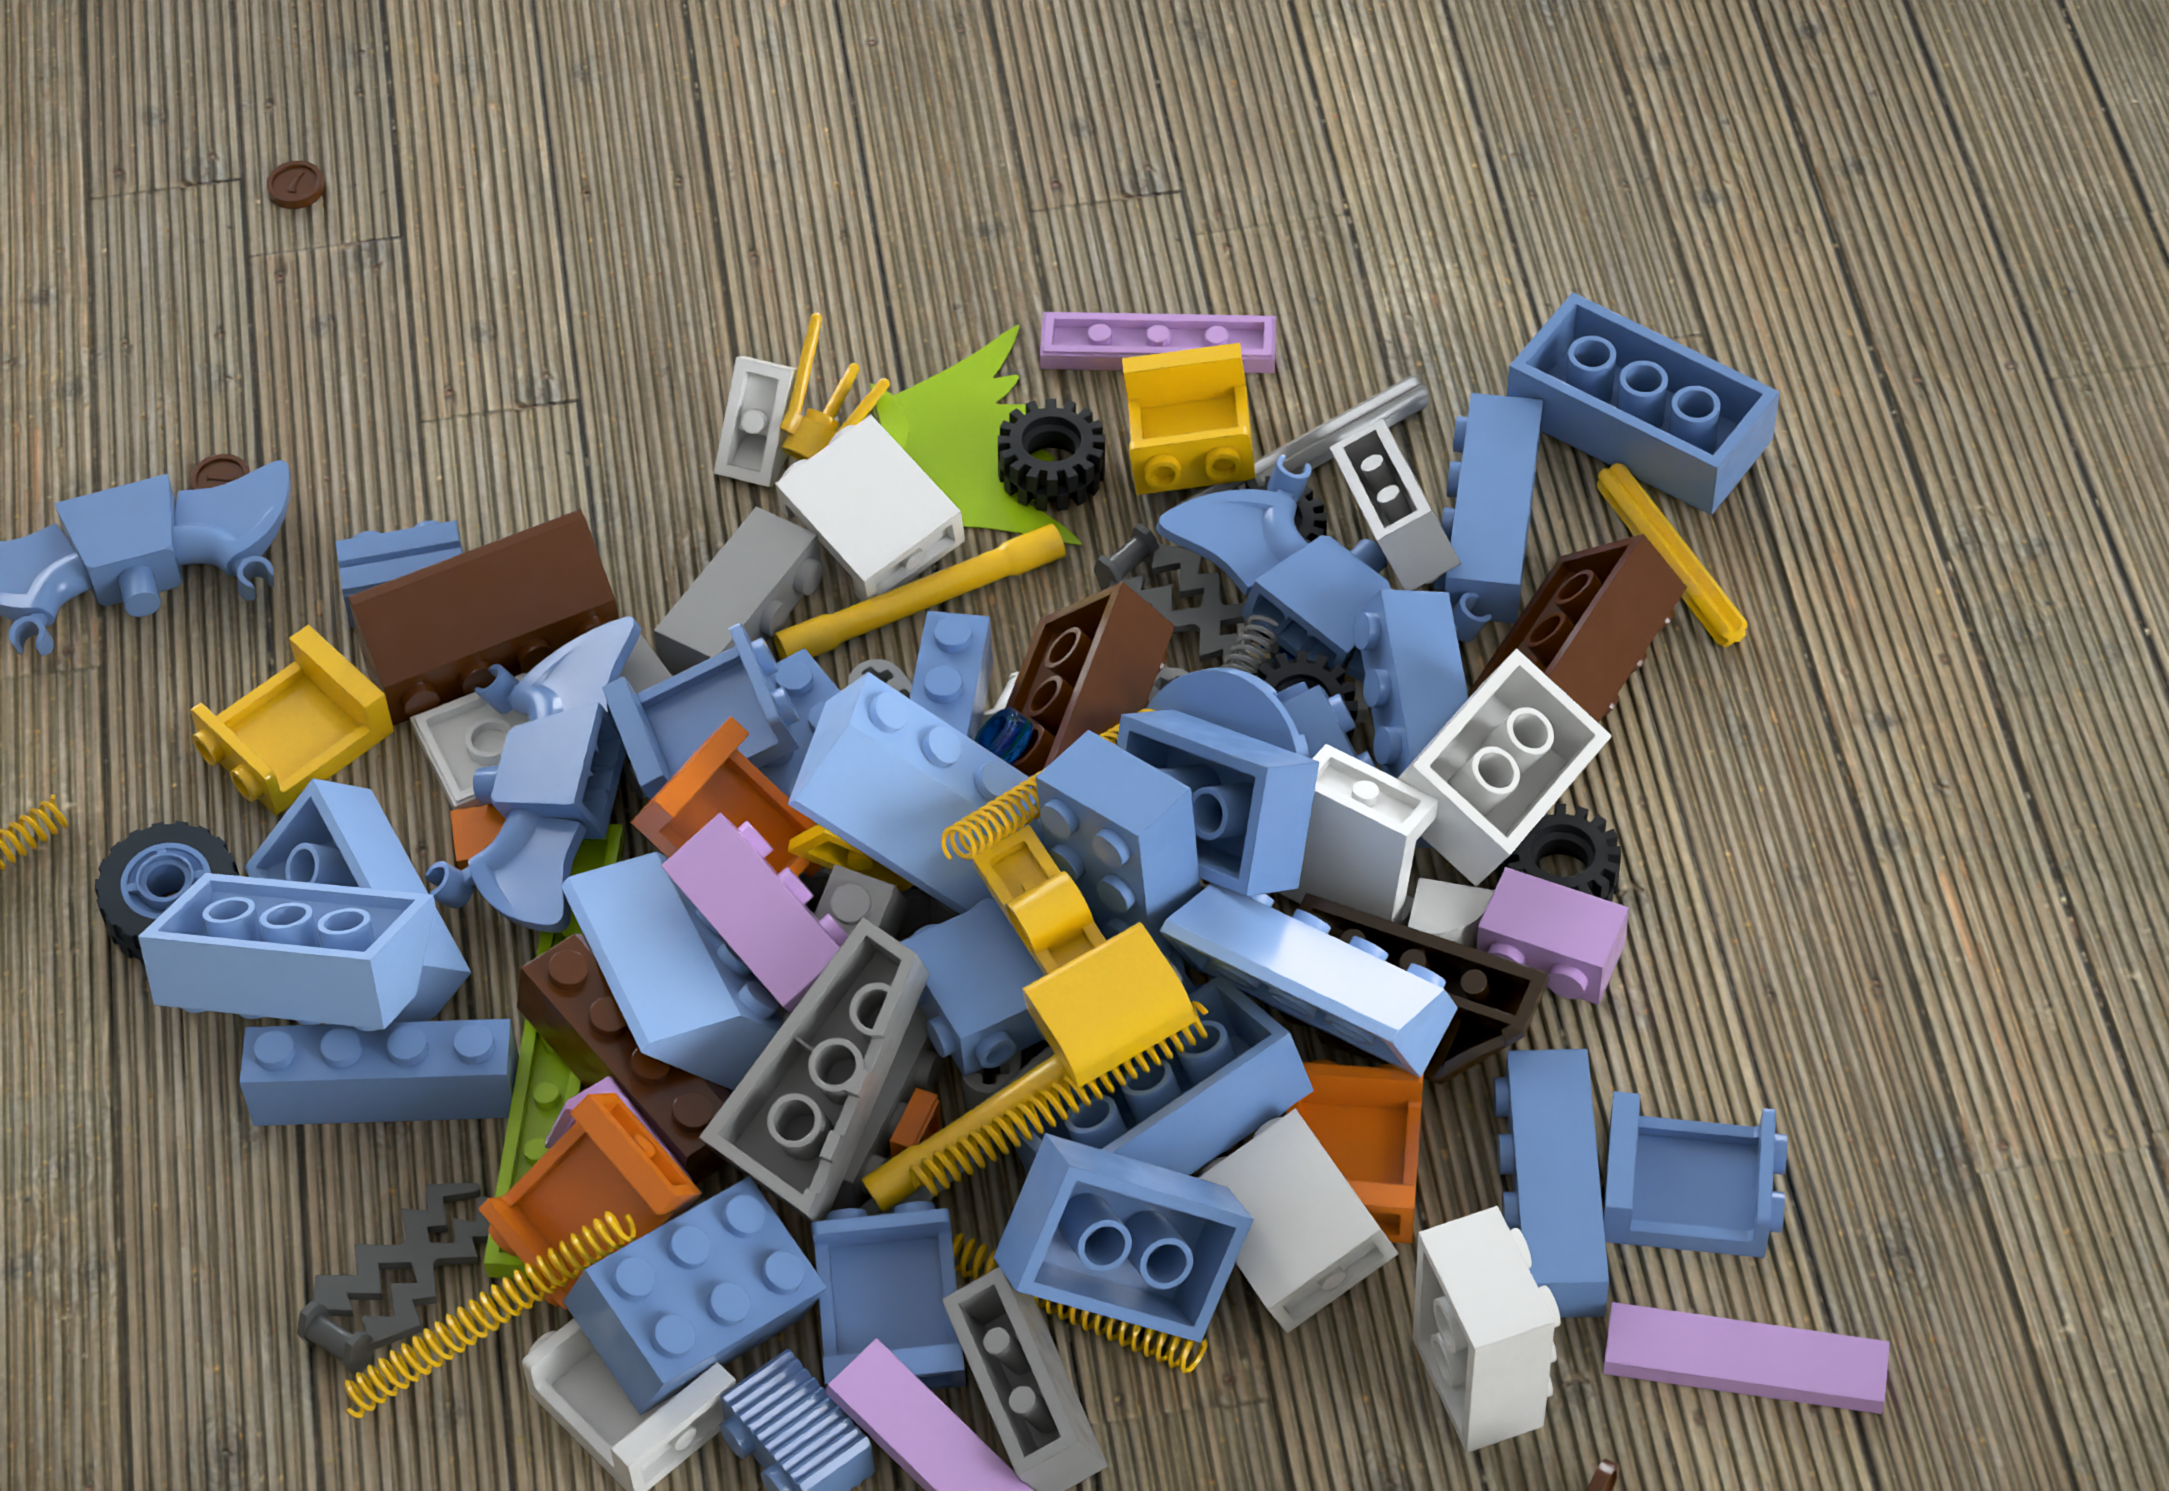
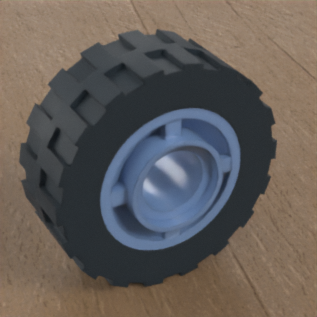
M176 821L175 824L154 823L151 824L152 827L144 830L139 828L129 833V837L121 843L118 841L110 849L111 854L108 858L102 860L98 868L100 872L99 879H95V892L98 898L96 901L110 939L114 945L118 943L122 953L130 959L135 957L141 961V964H144L138 936L205 873L240 876L233 854L228 852L226 843L219 836L216 838L211 835L210 830L200 825L198 828L189 826L188 822ZM179 891L172 896L162 897L169 892Z

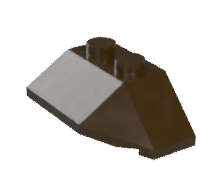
M1309 893L1305 894L1299 907L1300 910L1310 913L1327 923L1331 927L1328 935L1347 944L1350 943L1353 936L1363 938L1380 947L1388 954L1386 962L1407 971L1411 963H1414L1436 973L1446 981L1443 989H1445L1458 1009L1423 1073L1424 1079L1438 1084L1447 1082L1525 1037L1550 979L1549 974ZM1314 1027L1322 1044L1383 1065L1390 1064Z

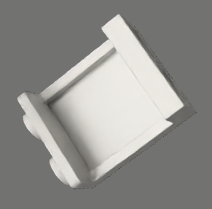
M872 415L856 426L849 425L841 429L834 435L828 446L810 459L799 460L792 464L784 472L781 479L775 483L781 511L788 519L797 516L810 531L818 534V540L851 575L855 594L861 601L907 584L965 541L961 511Z
M1325 744L1313 757L1314 760L1320 763L1299 888L1279 891L1278 893L1301 904L1305 894L1309 893L1406 925L1410 919L1414 898L1406 895L1416 840L1436 819L1439 800Z
M1296 1108L1284 1117H1277L1264 1123L1255 1132L1252 1140L1231 1155L1211 1161L1198 1175L1199 1179L1227 1186L1254 1218L1237 1257L1236 1264L1268 1311L1287 1333L1399 1254Z
M574 1318L558 1331H550L542 1335L532 1345L528 1355L522 1360L530 1395L626 1491H648L720 1432L719 1424L725 1421L720 1396L736 1385V1379L716 1362L681 1392L640 1415Z

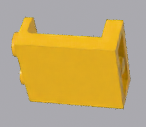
M1240 343L1122 358L1129 409L1131 437L1129 455L1136 495L1256 479L1247 385Z
M309 624L289 637L295 659L293 663L217 716L201 702L190 709L197 732L192 735V741L200 755L211 766H216L220 763L229 771L233 784L246 800L253 802L258 799L275 816L295 802L312 778L326 781L394 732L385 694Z

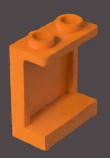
M732 716L702 743L630 822L662 853L670 858L721 812L737 828L747 820L773 848V851L765 859L778 874L788 866L797 877L803 872L811 878L823 867L788 852L789 840L813 827L816 823L789 806V798L737 750V747L750 733Z
M1322 1059L1302 1062L1314 1091L1289 1107L1287 1114L1296 1108L1390 1242L1412 1244L1424 1074L1419 1078L1392 1064L1366 1067L1339 1065L1336 1062Z
M616 1093L588 1094L570 1112V1115L577 1122L505 1195L488 1198L479 1207V1211L491 1224L488 1227V1232L495 1243L508 1254L518 1256L524 1264L526 1262L533 1264L538 1270L544 1285L548 1288L551 1287V1284L536 1263L537 1255L543 1256L550 1264L555 1277L560 1281L562 1280L561 1273L554 1267L547 1255L548 1248L555 1249L561 1256L567 1271L570 1273L574 1272L573 1266L565 1259L559 1249L560 1240L567 1242L573 1250L578 1263L582 1266L585 1265L584 1259L570 1241L571 1233L577 1234L582 1239L589 1255L596 1259L595 1251L589 1246L582 1235V1226L589 1227L595 1234L600 1247L604 1251L608 1250L607 1244L594 1229V1218L604 1223L611 1239L616 1244H619L618 1236L611 1230L604 1218L605 1211L613 1213L623 1233L629 1237L630 1231L624 1216L630 1214L636 1228L635 1240L683 1214L702 1194ZM625 1242L624 1247L630 1244V1242ZM579 1271L577 1279L568 1278L565 1287L556 1285V1292L554 1294L545 1293L544 1299L556 1307H562L567 1310L568 1308L563 1301L583 1272ZM532 1282L533 1287L539 1293V1289Z

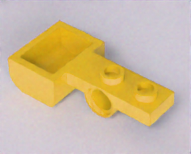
M1029 824L1007 838L1000 840L999 843L992 845L991 848L983 850L981 854L975 855L972 859L976 872L1044 974L1040 979L1022 988L1027 1011L1077 1088L1084 1086L1195 1022L1192 1004L1181 981L1144 925L1138 922L1106 941L1096 926L1090 909L1075 882L1066 871L1061 872Z

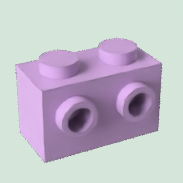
M1505 867L1478 925L1476 949L1548 973L1550 979L1546 988L1551 989L1561 997L1568 999L1579 998L1599 1005L1625 946L1629 907Z

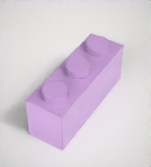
M720 812L666 860L661 867L782 1007L789 1013H792L848 938L849 934L829 913L820 921L805 905L814 897L812 892L788 866L779 874L765 859L773 851V848L747 820L737 828Z

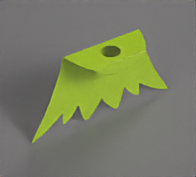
M1019 324L948 369L895 395L886 391L871 410L876 421L961 511L963 527L1025 534L1052 523L1058 529L1063 543L1082 545L1075 535L1046 513L1036 510L1030 504L1026 507L1018 503V492L1010 497L1004 490V482L1000 483L998 477V435L1000 436V426L1003 420L1009 422V413L1016 408L1024 415L1026 414L1025 404H996L1016 385L1019 375L993 378L1014 345L1020 327ZM870 383L869 392L874 388L875 384ZM1043 449L1030 454L1032 457L1042 461L1052 462L1055 459L1052 454Z

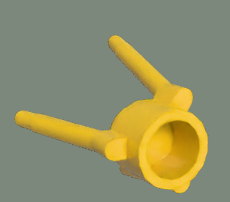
M817 312L813 313L810 317L789 408L779 427L780 430L788 434L781 449L798 461L808 460L829 445L834 435L844 427L849 425L856 426L863 421L890 386L888 379H880L837 431L840 424L834 418L860 371L857 363H851L843 378L839 381L823 413L808 408L804 417L801 415L822 323V316Z

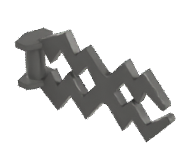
M1140 522L1134 527L1130 540L1111 557L1107 558L1101 555L1097 559L1094 573L1102 590L1123 581L1175 625L1173 634L1191 630L1197 631L1200 634V662L1223 656V659H1225L1226 656L1231 655L1230 649L1236 645V638L1239 636V633L1221 635V627L1244 623V626H1247V619L1240 615L1245 603L1224 605L1221 602L1219 573L1200 574L1203 556L1186 548L1158 544L1151 530ZM1142 561L1148 565L1152 563V575L1180 569V598L1203 594L1201 607L1172 611V584L1143 590L1145 583L1144 575L1127 579L1123 578ZM1257 631L1262 636L1271 639L1265 633ZM1277 643L1269 644L1272 650L1269 653L1271 659H1266L1269 666L1273 665L1272 659L1275 660V656L1279 655V644ZM1233 659L1230 661V664H1236ZM1240 660V661L1243 662L1245 665H1247V666H1249V667H1251V668H1254L1251 664H1249V663H1247V662H1245V661H1243V660Z
M478 1183L426 1184L428 1211L401 1208L406 1239L403 1243L399 1245L355 1244L357 1275H315L314 1300L310 1301L300 1311L297 1329L298 1336L310 1347L317 1344L342 1360V1364L351 1374L356 1376L357 1372L362 1373L367 1368L375 1349L422 1332V1324L415 1306L437 1303L435 1268L440 1265L478 1263V1257L474 1243H487L490 1223L479 1211V1207L488 1198L486 1196L480 1197L481 1192ZM480 1197L475 1222L453 1218L455 1243H430L428 1233L448 1232L444 1203ZM379 1270H413L416 1283H390L395 1317L362 1316L365 1332L357 1330L354 1334L329 1319V1316L354 1317L349 1300H383Z

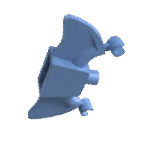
M1281 455L1276 461L1267 484V490L1239 489L1211 493L1177 505L1160 516L1156 526L1158 534L1212 561L1232 579L1244 595L1249 594L1240 615L1246 619L1253 615H1264L1278 622L1276 627L1262 620H1254L1252 624L1263 626L1272 631L1277 638L1276 643L1295 658L1297 651H1308V660L1316 661L1318 654L1329 657L1328 667L1334 669L1337 664L1345 669L1349 663L1345 674L1364 683L1365 671L1361 650L1354 643L1353 627L1355 617L1380 589L1391 590L1389 582L1379 574L1387 566L1388 560L1381 547L1368 539L1360 540L1351 551L1331 536L1321 535L1309 544L1304 540L1294 524V518L1297 509L1296 502L1301 499L1312 472L1311 466L1308 463L1305 464L1302 474H1292L1283 467L1286 456ZM1467 592L1463 594L1452 607L1457 639L1462 642H1470L1475 639L1492 617L1491 614L1477 617L1469 612L1480 599L1476 593Z
M277 460L234 481L213 488L178 491L177 500H175L169 476L164 474L55 503L64 533L54 523L28 536L1 541L0 615L15 621L10 627L9 639L18 654L21 655L23 653L25 641L34 635H38L35 646L40 655L45 656L51 653L54 648V641L46 627L54 623L57 613L64 603L88 590H91L97 603L100 605L110 606L123 602L126 612L131 616L143 617L153 614L161 605L159 592L177 588L183 582V565H214L228 576H237L238 592L243 599L249 601L256 599V589L248 579L260 577L270 587H274L273 566L270 561L261 556L271 545L286 516L291 492V473L288 463L283 460Z
M633 617L619 618L575 638L542 660L520 682L500 664H494L489 667L488 671L496 679L490 686L484 689L476 687L475 692L500 714H506L511 710H515L529 717V722L516 725L507 733L499 765L478 768L473 776V791L477 800L483 805L493 804L506 820L494 841L485 849L469 858V866L461 871L445 861H438L428 869L425 874L426 880L438 886V888L429 893L434 895V900L450 908H461L470 900L474 891V885L476 884L482 896L502 916L515 924L552 933H560L569 926L571 907L561 885L571 874L573 860L582 840L606 838L626 755L625 746L601 687L619 678L640 636L641 627Z

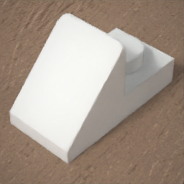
M747 356L736 357L714 474L767 487L774 485L788 457V454L781 449L788 434L780 430L779 427L789 408L797 368Z

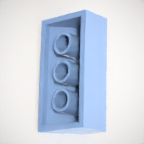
M867 672L826 701L788 805L949 908L962 914L969 911L978 902L993 896L976 872L972 859L965 860L959 857L952 849L949 835L946 839V847L952 856L951 860L949 861L944 855L941 846L942 832L945 828L970 815L971 812L978 810L996 797L1003 795L1004 792L1011 790L1029 777L876 676ZM1029 794L1031 802L1037 807L1035 799ZM1021 799L1023 807L1029 812L1027 804ZM1013 804V808H1014L1015 812L1017 813L1018 816L1021 817L1020 811H1019L1018 808ZM1004 808L1006 816L1013 822L1010 813ZM996 814L999 823L1005 827L1001 817ZM1040 816V818L1033 819L1029 825L1045 847ZM988 819L990 827L996 832L994 824ZM980 824V828H981L982 832L984 833V835H985L986 837H988V834H987L986 830H985L984 827ZM971 829L974 838L980 843L979 837L977 836L975 831ZM955 832L954 839L958 849L962 853H970L961 845L958 832ZM963 834L965 842L968 844L969 847H971L969 840Z
M312 778L244 866L249 877L428 894L373 791L368 788ZM436 907L416 996L392 1022H420L436 1017L471 974L467 963Z
M656 851L569 876L561 885V888L641 1053L734 1091L783 1025L776 1012L778 1003L773 995L763 987L756 975L661 867L669 858Z
M205 873L138 936L153 1004L182 1008L190 1013L215 1011L239 1014L246 1019L270 1017L296 1020L303 1025L326 1023L354 1026L360 1031L385 1030L416 996L435 911V900L433 894Z
M1211 883L1165 920L1160 932L1193 969L1212 978L1221 974L1241 992L1419 1078L1422 1077L1458 1009L1451 997L1443 989L1446 981L1436 973L1414 963L1410 964L1407 971L1386 962L1388 954L1383 949L1363 938L1353 936L1350 943L1347 944L1328 935L1331 927L1310 913L1296 909L1293 916L1290 917L1271 908L1274 900L1267 894L1244 896Z

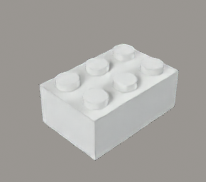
M1516 648L1478 687L1397 779L1439 800L1436 819L1422 833L1421 837L1470 882L1477 886L1512 854L1612 735Z
M1498 1206L1418 1233L1412 1339L1466 1453L1543 1427L1547 1397L1553 1395L1549 1373L1550 1364L1557 1359L1553 1336L1554 1328L1560 1326L1561 1323L1558 1306L1552 1292L1546 1285L1537 1286L1529 1270L1532 1266V1261L1526 1240L1518 1228L1509 1230Z

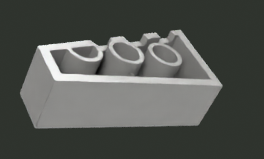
M863 917L699 1137L714 1153L747 1177L750 1176L754 1182L811 1223L826 1220V1214L832 1208L930 975L919 956Z

